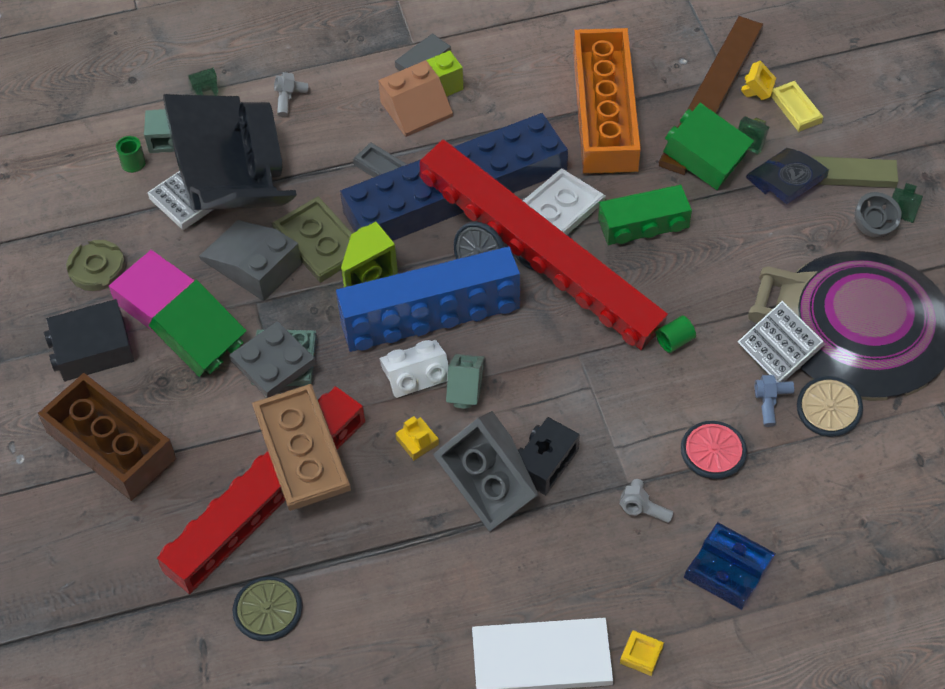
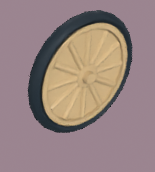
M823 376L813 379L801 389L797 399V412L801 421L812 432L822 436L834 437L846 434L856 427L863 414V402L857 389L848 381L839 377Z

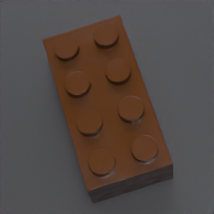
M85 373L79 376L38 412L46 433L130 501L177 459L169 438Z

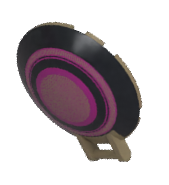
M845 251L816 258L799 268L795 273L773 267H763L759 276L761 280L755 304L750 308L748 318L752 322L758 323L773 309L766 307L772 285L781 287L776 306L783 301L825 343L819 351L800 367L811 376V381L823 376L839 377L852 384L859 392L862 400L884 401L891 396L901 394L908 396L927 387V384L937 375L939 376L945 369V296L926 275L913 266L879 253Z

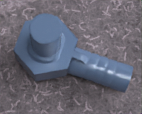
M762 375L760 380H755L756 398H762L763 405L761 407L764 426L772 427L776 425L774 405L777 403V394H794L793 381L776 382L774 375Z

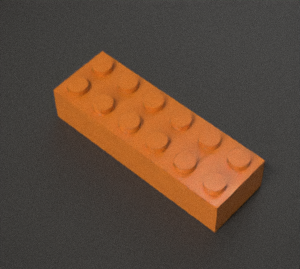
M628 28L574 30L573 54L583 173L638 172L640 141Z

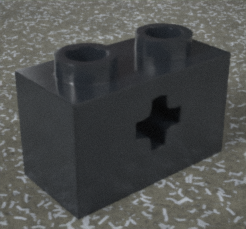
M547 417L541 426L536 425L530 434L528 444L525 448L520 447L518 449L536 490L545 496L578 452L580 440L579 433L550 417Z

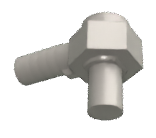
M283 72L281 76L277 75L275 78L274 91L279 92L278 116H288V102L293 92L305 94L308 92V83L295 81L294 74Z
M634 479L631 482V486L625 487L619 504L627 514L638 515L646 513L664 522H670L673 511L652 503L649 500V495L643 489L644 483L642 480Z

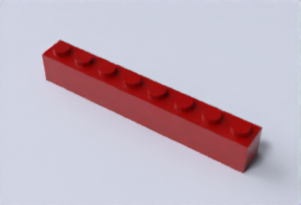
M337 386L318 399L337 450L365 423L363 406ZM268 451L264 455L258 456L253 461L251 468L242 476L236 477L231 482L229 489L219 498L213 499L207 506L206 511L196 520L190 521L184 528L183 533L173 542L167 543L157 557L162 572L189 595L285 502Z

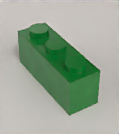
M676 185L599 202L598 221L609 246L687 229L690 227L692 209L682 185Z

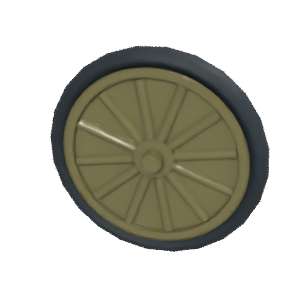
M272 576L260 577L250 581L238 592L232 609L233 619L238 629L251 639L257 641L276 640L288 634L297 625L301 617L302 600L298 590L287 580Z

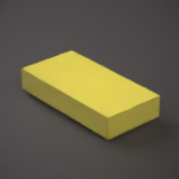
M795 81L772 90V99L798 132L822 123L823 115Z

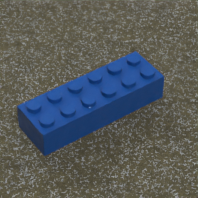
M510 247L336 289L341 326L349 352L366 350L383 343H394L403 338L415 335L421 336L430 331L452 328L458 324L480 321L485 317L501 313L507 314L513 310L520 309V272Z

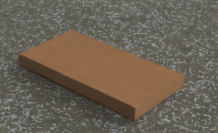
M312 384L252 403L289 511L351 491L349 481Z

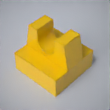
M762 61L753 63L749 74L745 76L747 85L742 86L741 92L746 97L757 95L761 100L767 99L771 96L776 77Z
M413 416L404 422L403 429L395 433L396 440L413 461L439 445V438L421 417L416 419Z

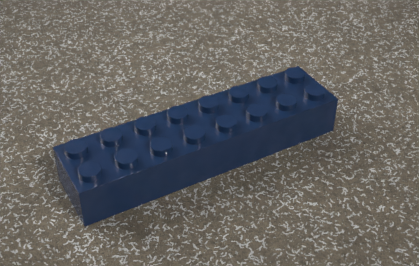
M543 113L454 146V148L512 193L548 180L561 168L567 171L568 149ZM420 160L340 190L343 213L354 232L376 221L392 241L462 214L464 210L455 203H449L440 191L433 186L426 185L419 176Z

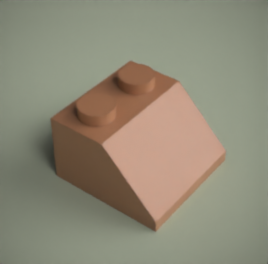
M426 60L378 80L381 104L405 137L453 117V112L441 81Z

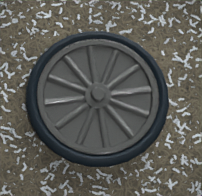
M469 222L463 225L457 231L453 244L456 259L505 247L499 234L489 225L482 222Z

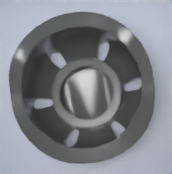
M870 192L859 200L855 208L854 219L863 234L879 238L887 236L898 227L902 213L898 203L891 196L880 192Z

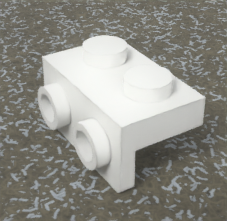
M436 340L421 341L415 347L406 350H393L387 356L379 358L382 369L390 381L393 395L396 398L447 382L449 365L446 353Z

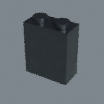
M117 299L46 318L49 330L44 331L48 348L53 347L54 353L49 355L54 372L60 371L64 382L78 378L83 373L89 375L135 362Z

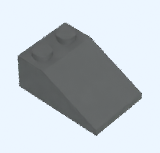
M237 220L199 256L200 260L262 301L268 298L302 264L299 245L296 241L277 229Z
M493 411L478 417L433 454L489 532L538 495L511 435Z

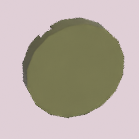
M107 240L88 241L89 244L83 247L82 244L76 247L69 255L66 263L69 278L76 287L85 291L107 289L113 281L124 273L126 266L124 256L116 244Z

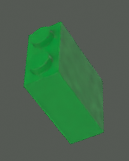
M699 103L693 111L688 109L679 121L681 123L679 127L674 125L665 137L668 143L663 152L711 187L718 190L746 156L754 140L708 107Z
M197 279L159 311L149 324V327L198 377L206 371L212 374L223 363L220 358L225 353L229 352L231 354L244 344L242 337L247 331Z

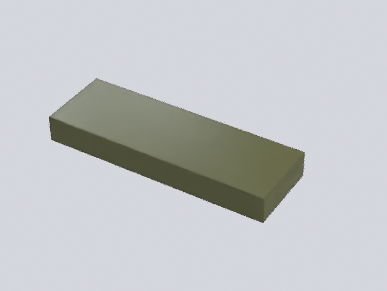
M812 156L814 160L828 169L813 179L812 184L897 188V160Z

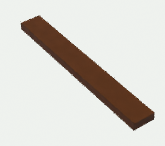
M738 16L688 109L693 111L699 103H702L716 114L719 112L762 31L763 23ZM663 152L659 160V167L685 175L686 167Z

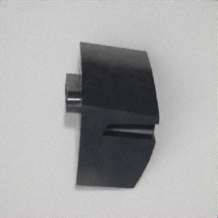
M163 95L175 156L192 210L280 207L286 205L297 196L296 190L277 191V188L273 186L272 178L281 176L283 164L270 102H240L239 96Z

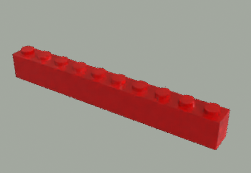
M442 139L420 160L419 176L426 185L435 187L449 203H455L464 210L466 216L472 221L482 222L493 228L499 234L502 241L510 247L512 253L517 256L521 255L530 262V265L536 272L545 274L559 290L568 292L582 308L589 309L597 315L603 325L609 328L612 327L621 334L627 344L636 346L642 351L656 336V330L664 326L668 313L447 141Z

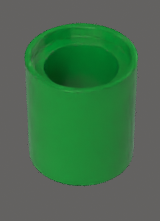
M125 136L119 139L116 143V151L122 169L129 173L142 170L146 160L140 140L134 136Z
M682 315L656 330V338L660 346L667 353H672L696 338V331L691 321Z

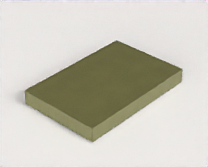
M319 196L272 222L273 229H277L298 243L301 262L320 283L341 271L350 236L353 233Z

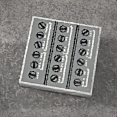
M180 171L147 192L149 199L182 230L214 210H192Z
M783 301L738 341L744 350L769 375L775 376L776 382L786 381L825 345L824 341Z

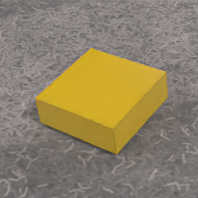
M632 630L620 658V664L652 676L664 642Z

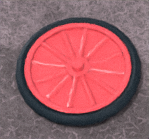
M704 421L692 426L685 433L681 441V455L686 465L696 474L711 479H722L735 474L744 465L747 457V446L743 436L731 425L719 421Z

